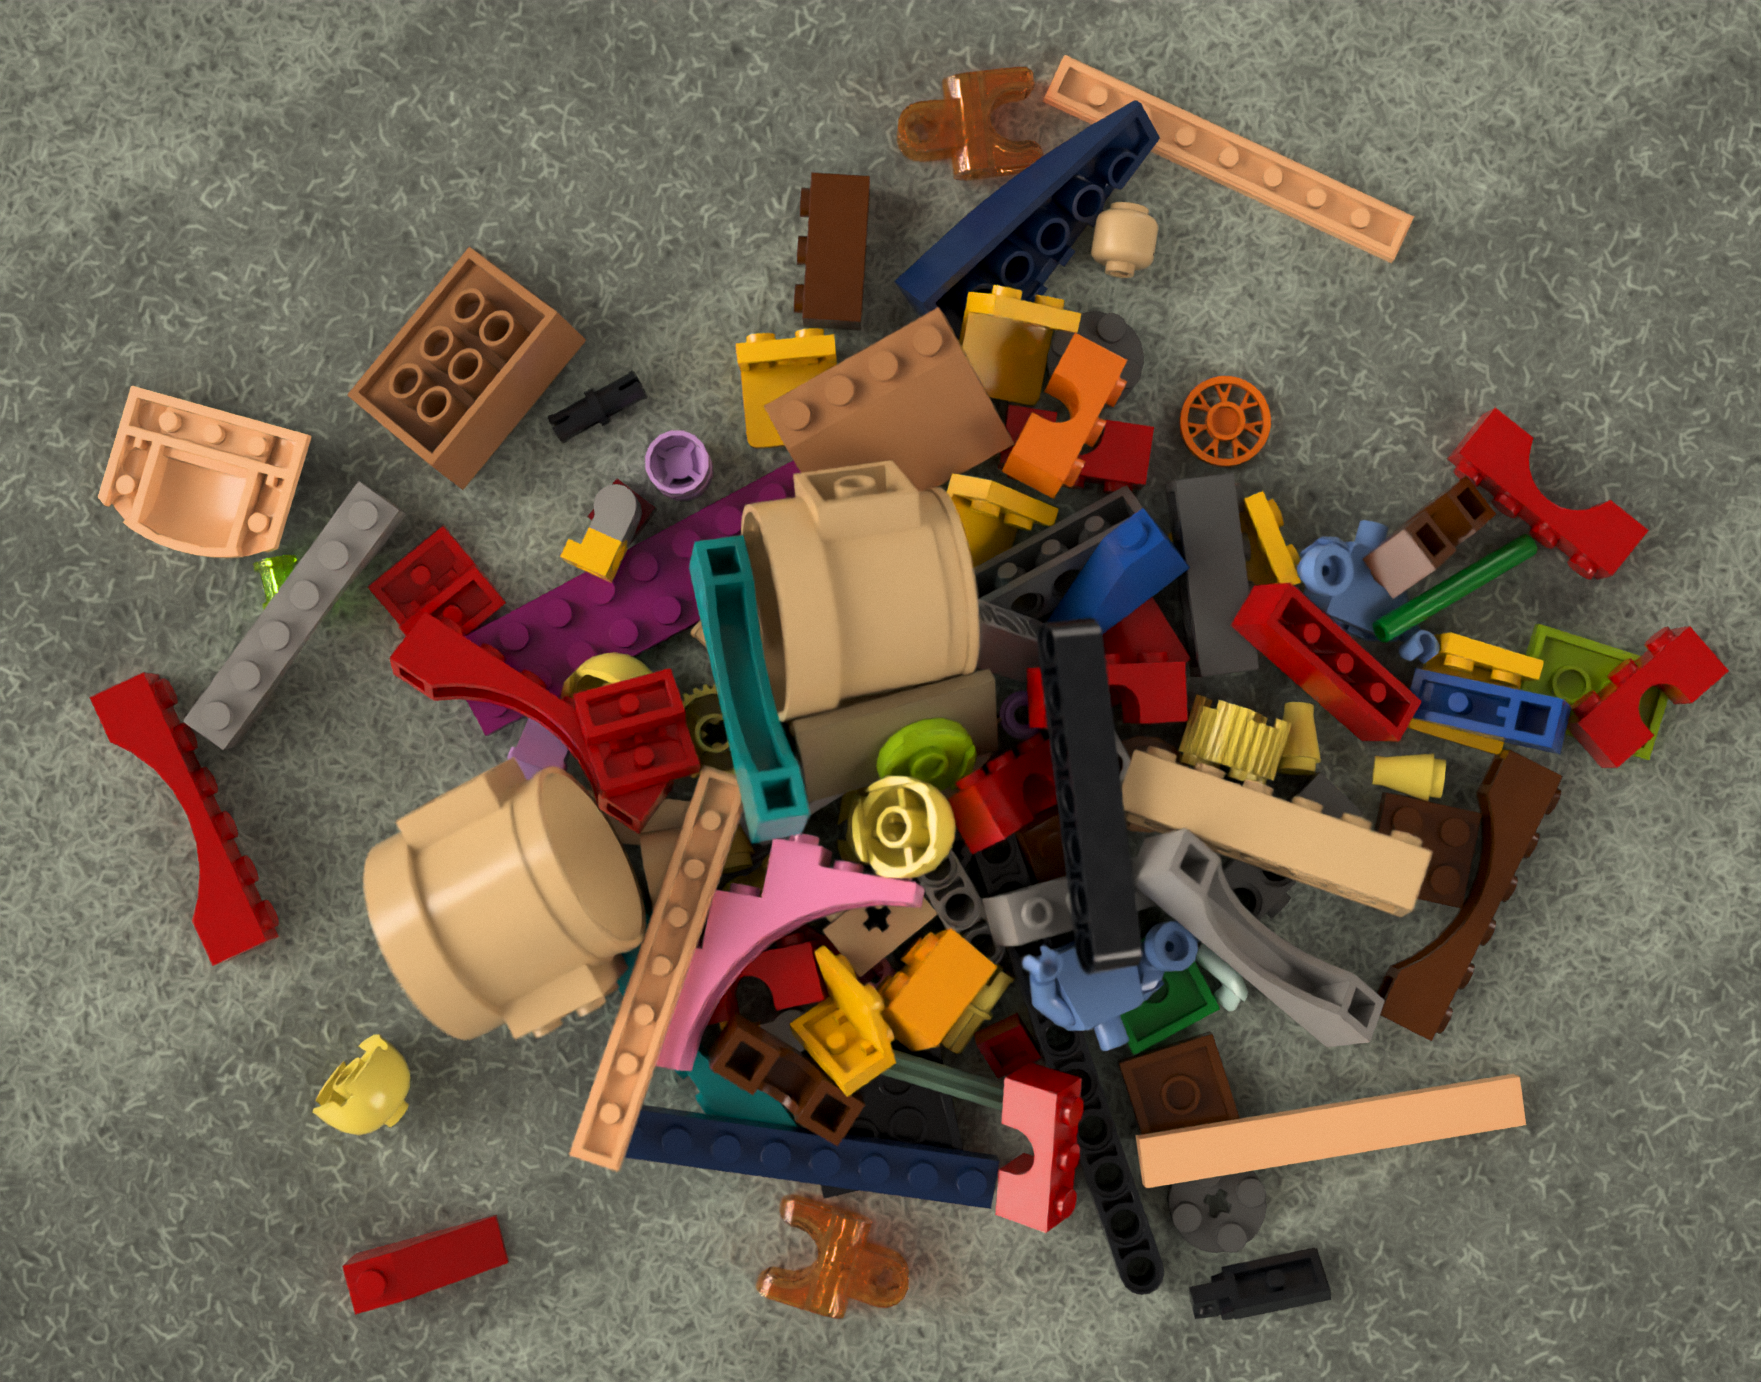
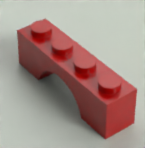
M1496 407L1484 413L1447 458L1456 466L1453 470L1455 475L1459 479L1467 476L1475 488L1480 485L1493 495L1492 504L1504 515L1510 518L1519 516L1532 527L1529 533L1537 542L1549 549H1553L1556 546L1570 557L1567 564L1580 576L1589 580L1593 577L1598 580L1613 576L1649 530L1612 500L1596 504L1586 510L1563 508L1548 500L1535 485L1530 472L1529 457L1534 438Z

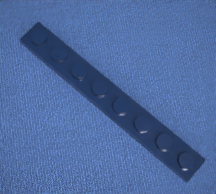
M642 1105L625 1158L988 1209H991L1000 1162L997 1155L852 1134H846L837 1147L808 1128Z

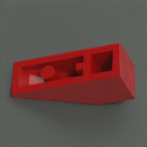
M497 1215L355 1253L342 1268L356 1315L406 1301L505 1265L509 1260Z

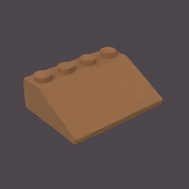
M469 247L347 396L428 464L464 490L581 348L586 339L558 312Z
M939 307L764 406L801 473L892 460L918 492H923L926 488L940 487L950 481L952 473L962 475L1015 445L949 321Z

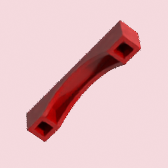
M425 611L389 657L393 674L434 701L462 699L488 702L515 710L538 722L561 740L577 759L591 784L598 808L640 835L673 788L674 780L602 799L574 699L564 696L561 700L547 691L546 683L533 672L525 669L521 673L505 663L506 658L496 648L487 643H482L478 646L464 637L465 631L451 619L442 616L438 620Z
M143 672L89 697L109 741L133 753L154 769L173 790L187 814L196 840L200 868L198 898L192 923L212 966L229 961L278 938L279 936L274 928L279 925L277 913L270 901L267 899L262 901L254 884L259 880L256 867L247 855L241 856L234 838L238 837L237 826L232 816L227 811L221 812L213 795L218 793L216 780L206 766L201 768L193 751L198 748L197 739L190 726L184 722L180 723L173 707L178 704V699L169 681L166 678L160 679L158 674Z

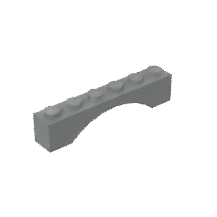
M358 481L184 718L183 722L222 750L236 748L267 706L283 676L315 629L352 582L379 553L407 513L367 484Z
M1187 828L1145 838L1132 868L1133 883L1138 889L1326 1047L1371 1042L1385 1002L1382 997L1354 973L1331 965L1300 950L1259 922L1242 905L1230 889L1223 873L1221 858Z

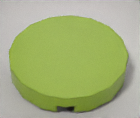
M946 718L923 719L903 727L887 740L879 751L876 768L880 780L887 776L912 777L938 788L939 791L949 786L953 791L957 788L955 782L973 771L977 754L969 732L959 722Z

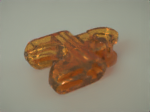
M1010 67L960 73L943 79V100L919 101L910 104L902 111L898 119L896 138L900 152L906 158L916 162L951 159L953 178L960 181L1018 175L1044 156L1043 149L1036 141H1011L1002 137L992 125L991 114L1002 104L1019 102L1029 96L1035 87L1033 71L1027 67ZM915 125H923L925 132H928L927 139L919 140L917 132H914Z
M796 1194L785 1195L781 1198L779 1212L783 1221L791 1227L807 1232L817 1246L818 1256L810 1266L804 1269L793 1271L771 1266L763 1270L758 1275L755 1284L761 1296L836 1319L845 1317L850 1298L882 1308L895 1306L904 1299L909 1284L907 1261L899 1252L893 1249L867 1242L873 1224L871 1219L862 1214ZM883 1268L892 1270L893 1280H889L886 1287L877 1285L878 1277L876 1275H881Z

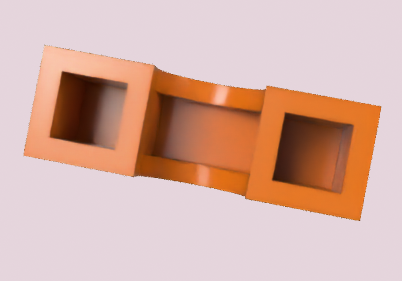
M1074 333L1044 391L1060 400L1067 407L1070 420L1059 423L1051 422L1032 412L1002 472L1053 499L1062 484L1072 488L1086 462L1077 457L1084 443L1093 448L1107 422L1098 417L1103 406L1107 404L1114 408L1127 383L1126 380L1119 376L1128 360Z

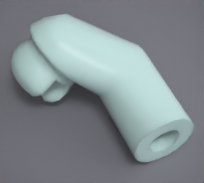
M1202 943L1198 948L1195 961L1222 984L1214 993L1216 1002L1227 1011H1234L1241 1000L1245 1002L1248 995L1242 975Z

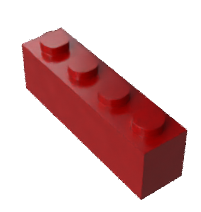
M1291 582L1254 585L1230 625L1361 741L1399 742L1422 702Z

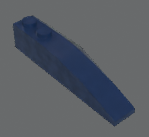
M1137 100L1132 101L1042 156L969 212L894 282L917 314L922 317L939 307L945 314L959 340L968 292L992 294L993 285L1022 290L1021 300L1034 303L1036 295H1044L1048 288L1043 284L1058 264L1065 267L1076 252L1071 248L1087 225L1094 228L1098 215L1104 211L1103 207L1107 198L1115 188L1123 189L1160 139L1142 104Z

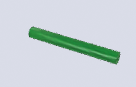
M1522 534L1372 623L1375 636L1381 642L1387 643L1536 555L1537 545L1529 535Z

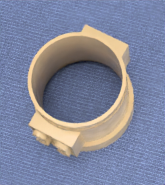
M890 460L794 474L795 497L752 503L745 506L742 515L741 535H744L754 577L764 658L780 721L811 717L974 673L979 648V616L973 567L960 518L952 500L942 488H926L923 492H918L896 464Z
M512 757L428 801L395 821L401 832L376 844L368 853L364 867V892L369 917L382 952L398 982L418 1009L439 1029L458 1039L472 1040L504 1024H507L515 1040L530 1032H533L535 1038H539L559 1027L563 1023L561 1018L574 1010L577 1011L579 1016L596 1010L606 1003L605 996L619 988L617 980L629 968L621 952H627L637 947L645 936L646 916L641 890L630 859L619 836L604 811L598 808L596 800L587 789L571 774L555 766L546 767L536 772L531 779L527 780L515 757Z

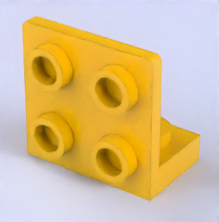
M952 473L946 492L960 518L973 568L1011 548L1017 529L1031 531L1033 524L1048 527L1054 525L1059 511L1054 506L992 480Z
M1450 632L1434 635L1439 643V653L1424 663L1423 670L1519 690L1522 681L1539 680L1544 661ZM1413 718L1408 725V728L1490 754H1500L1504 744L1502 741Z

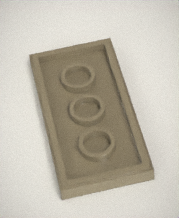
M990 669L794 721L801 777L808 803L867 787L879 781L876 762L881 748L892 735L903 727L923 719L946 718L959 722L969 732L977 756L998 751L995 679Z

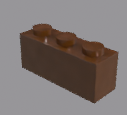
M811 172L810 188H801L800 217L809 218L807 236H798L797 265L806 266L804 284H795L794 313H803L804 327L861 331L870 176Z

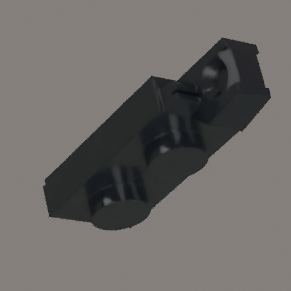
M1317 1248L1221 1267V1273L1211 1276V1283L1189 1287V1298L1195 1319L1221 1315L1222 1320H1231L1233 1318L1236 1320L1331 1300V1289Z

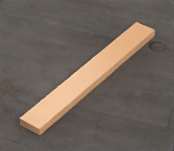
M1064 54L1043 102L1083 121L1094 124L1132 101L1137 100L1142 104L1160 137L1150 152L1387 262L1392 263L1395 260L1414 216Z
M703 765L569 1154L571 1156L617 1172L622 1167L744 809L736 775Z
M1515 1074L1137 1135L1136 1142L1142 1185L1145 1188L1523 1126L1526 1125L1520 1077Z

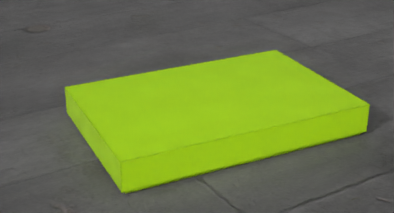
M1535 624L1525 655L1543 660L1544 664L1539 680L1522 681L1519 690L1561 698L1572 706L1578 699L1592 690L1599 693L1611 682L1607 676L1615 667L1629 658L1636 661L1640 655L1542 624ZM1654 686L1648 688L1643 693L1639 702L1641 720L1654 735L1652 739L1632 755L1642 760H1650L1669 699L1663 691ZM1572 710L1570 712L1569 718L1574 714ZM1566 728L1565 735L1575 738Z

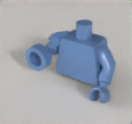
M1362 520L1359 522L1354 542H1344L1338 537L1322 536L1299 553L1302 559L1297 566L1298 578L1305 585L1303 594L1347 634L1365 641H1380L1374 634L1372 623L1408 602L1409 599L1407 590L1393 599L1386 589L1379 585L1372 577L1370 569L1362 559L1386 539L1388 527L1377 522ZM1419 625L1412 627L1389 641L1397 642L1399 640L1404 642L1399 647V654L1401 658L1408 661L1418 657L1421 663H1426L1437 655L1440 650L1435 636L1429 631L1420 630Z
M1177 921L1160 922L1149 930L1146 939L1141 943L1142 956L1138 966L1091 975L1084 973L1080 967L1074 940L1052 950L1042 945L1040 947L1041 955L1034 958L1028 955L1022 960L1023 967L1031 972L1032 1005L1056 1025L1064 1027L1067 1031H1085L1093 1028L1102 1051L1122 1046L1129 1042V1037L1120 1015L1141 1006L1144 1001L1148 1000L1165 984L1162 981L1164 971H1182L1190 967L1198 952L1197 938Z

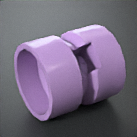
M668 431L659 435L650 444L645 455V469L649 479L665 497L675 501H690L700 497L709 488L713 479V462L708 451L695 435L686 431Z

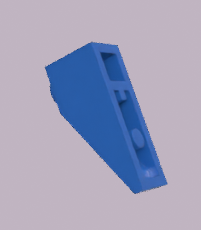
M1142 508L1101 540L1047 622L1092 617L1098 622L1101 632L1104 634L1190 567L1169 537L1147 511Z
M1415 668L1410 691L1422 702L1413 719L1514 745L1555 754L1561 753L1572 708L1564 699Z

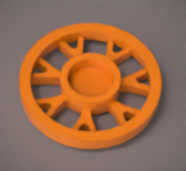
M1217 376L1200 383L1187 396L1180 411L1179 427L1186 447L1196 458L1216 467H1233L1250 460L1262 449L1269 436L1271 415L1267 401L1254 385L1234 376ZM1219 385H1228L1226 391L1223 392ZM1214 386L1220 402L1211 408L1201 392ZM1232 386L1246 391L1239 406L1227 401ZM1251 395L1256 402L1248 403L1247 400ZM1196 397L1199 399L1200 405L1192 403ZM1259 406L1262 420L1245 423L1243 410ZM1189 409H1197L1207 413L1205 424L1188 422ZM1262 425L1261 433L1254 429V427ZM1189 428H1194L1195 432L1190 435ZM1206 430L1213 438V441L1202 451L1195 444L1193 438ZM1243 430L1258 438L1251 450L1246 448L1236 438ZM1219 441L1231 442L1233 458H1218ZM1210 449L1213 450V456L1207 454ZM1240 449L1245 454L1238 457L1237 450Z

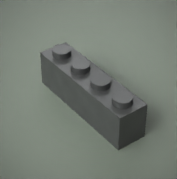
M1234 473L1181 479L1167 483L1165 488L1172 541L1190 567L1177 578L1187 653L1191 658L1188 661L1190 677H1207L1258 670V659L1263 658V654L1230 626L1254 587V582L1247 579L1245 563L1250 561L1251 558L1250 540L1246 532H1241L1239 513L1244 511L1245 506L1242 486L1240 483L1235 484Z

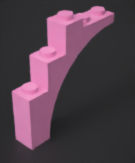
M801 833V835L789 836V840L773 839L762 898L759 897L760 888L731 883L729 892L715 891L709 910L702 949H700L701 939H699L656 1066L681 1071H692L702 1034L721 997L743 969L778 939L808 922L844 910L882 905L922 908L925 888L917 883H913L912 878L878 877L863 874L864 865L835 860L833 869L829 868L832 852L822 846H818L820 838Z

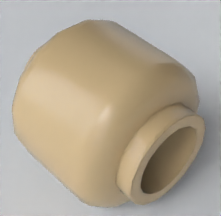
M1115 202L1110 205L1109 210L1102 211L1098 215L1095 223L1091 255L1096 262L1106 266L1105 273L1107 275L1118 278L1134 277L1135 270L1145 269L1153 262L1158 224L1153 217L1148 215L1149 209L1147 207L1129 202Z

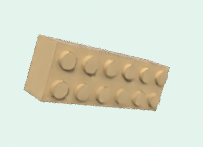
M1148 746L1146 753L1134 750L1122 784L1125 819L1127 822L1161 834L1187 828L1215 853L1400 918L1413 911L1432 851L1420 848L1422 844L1421 839L1400 831H1392L1391 836L1371 831L1372 823L1354 815L1343 813L1341 819H1336L1321 814L1323 806L1305 798L1294 796L1291 803L1272 797L1273 788L1255 781L1244 780L1243 786L1228 782L1223 779L1225 772L1206 764L1196 763L1194 769L1176 764V755L1156 747Z

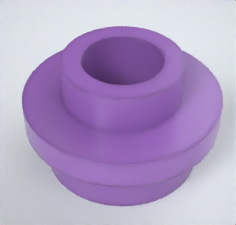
M1028 691L1015 692L1003 701L999 716L1002 719L1000 722L1001 726L1007 734L1017 739H1028L1043 731L1044 728H1029V723L1021 725L1014 718L1015 710L1019 706L1028 707Z

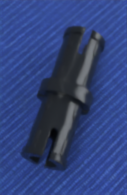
M631 370L627 375L597 391L593 387L585 391L583 399L555 414L549 415L548 420L551 425L554 424L552 428L559 440L564 444L569 439L598 423L602 424V426L612 422L611 416L642 399H647L648 396L646 391L641 388L643 385L636 373Z

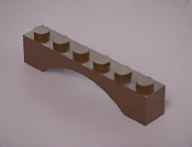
M1502 750L1500 754L1494 755L1476 791L1479 810L1482 813V845L1477 873L1468 897L1464 901L1462 909H1459L1450 924L1432 942L1412 956L1389 966L1376 992L1385 1000L1380 1013L1381 1016L1430 1041L1433 1040L1436 1033L1441 1034L1445 1030L1452 1017L1453 1008L1450 1007L1455 993L1457 989L1463 990L1469 983L1475 968L1471 961L1479 945L1485 946L1492 937L1496 927V920L1493 917L1501 901L1507 902L1517 886L1518 877L1515 876L1519 864L1522 858H1529L1535 850L1540 838V834L1536 830L1544 814L1549 815L1552 813L1559 802L1561 789L1558 786L1563 778L1562 775L1512 750Z

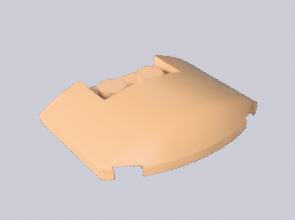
M131 385L98 498L105 506L110 507L113 504L115 509L124 518L122 523L133 531L153 542L180 552L212 558H241L263 551L268 553L279 548L312 436Z

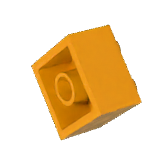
M952 928L937 934L929 932L923 939L917 937L900 958L905 963L901 971L893 978L890 975L886 976L875 989L885 1005L881 1015L891 1028L894 1037L911 1052L937 1047L996 970L997 966Z

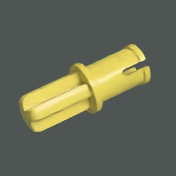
M996 964V970L940 1041L948 1050L957 1054L961 1053L985 1019L991 1020L993 1017L991 1010L1010 983L1015 980V976L1011 972H1003L1004 967L1000 964Z

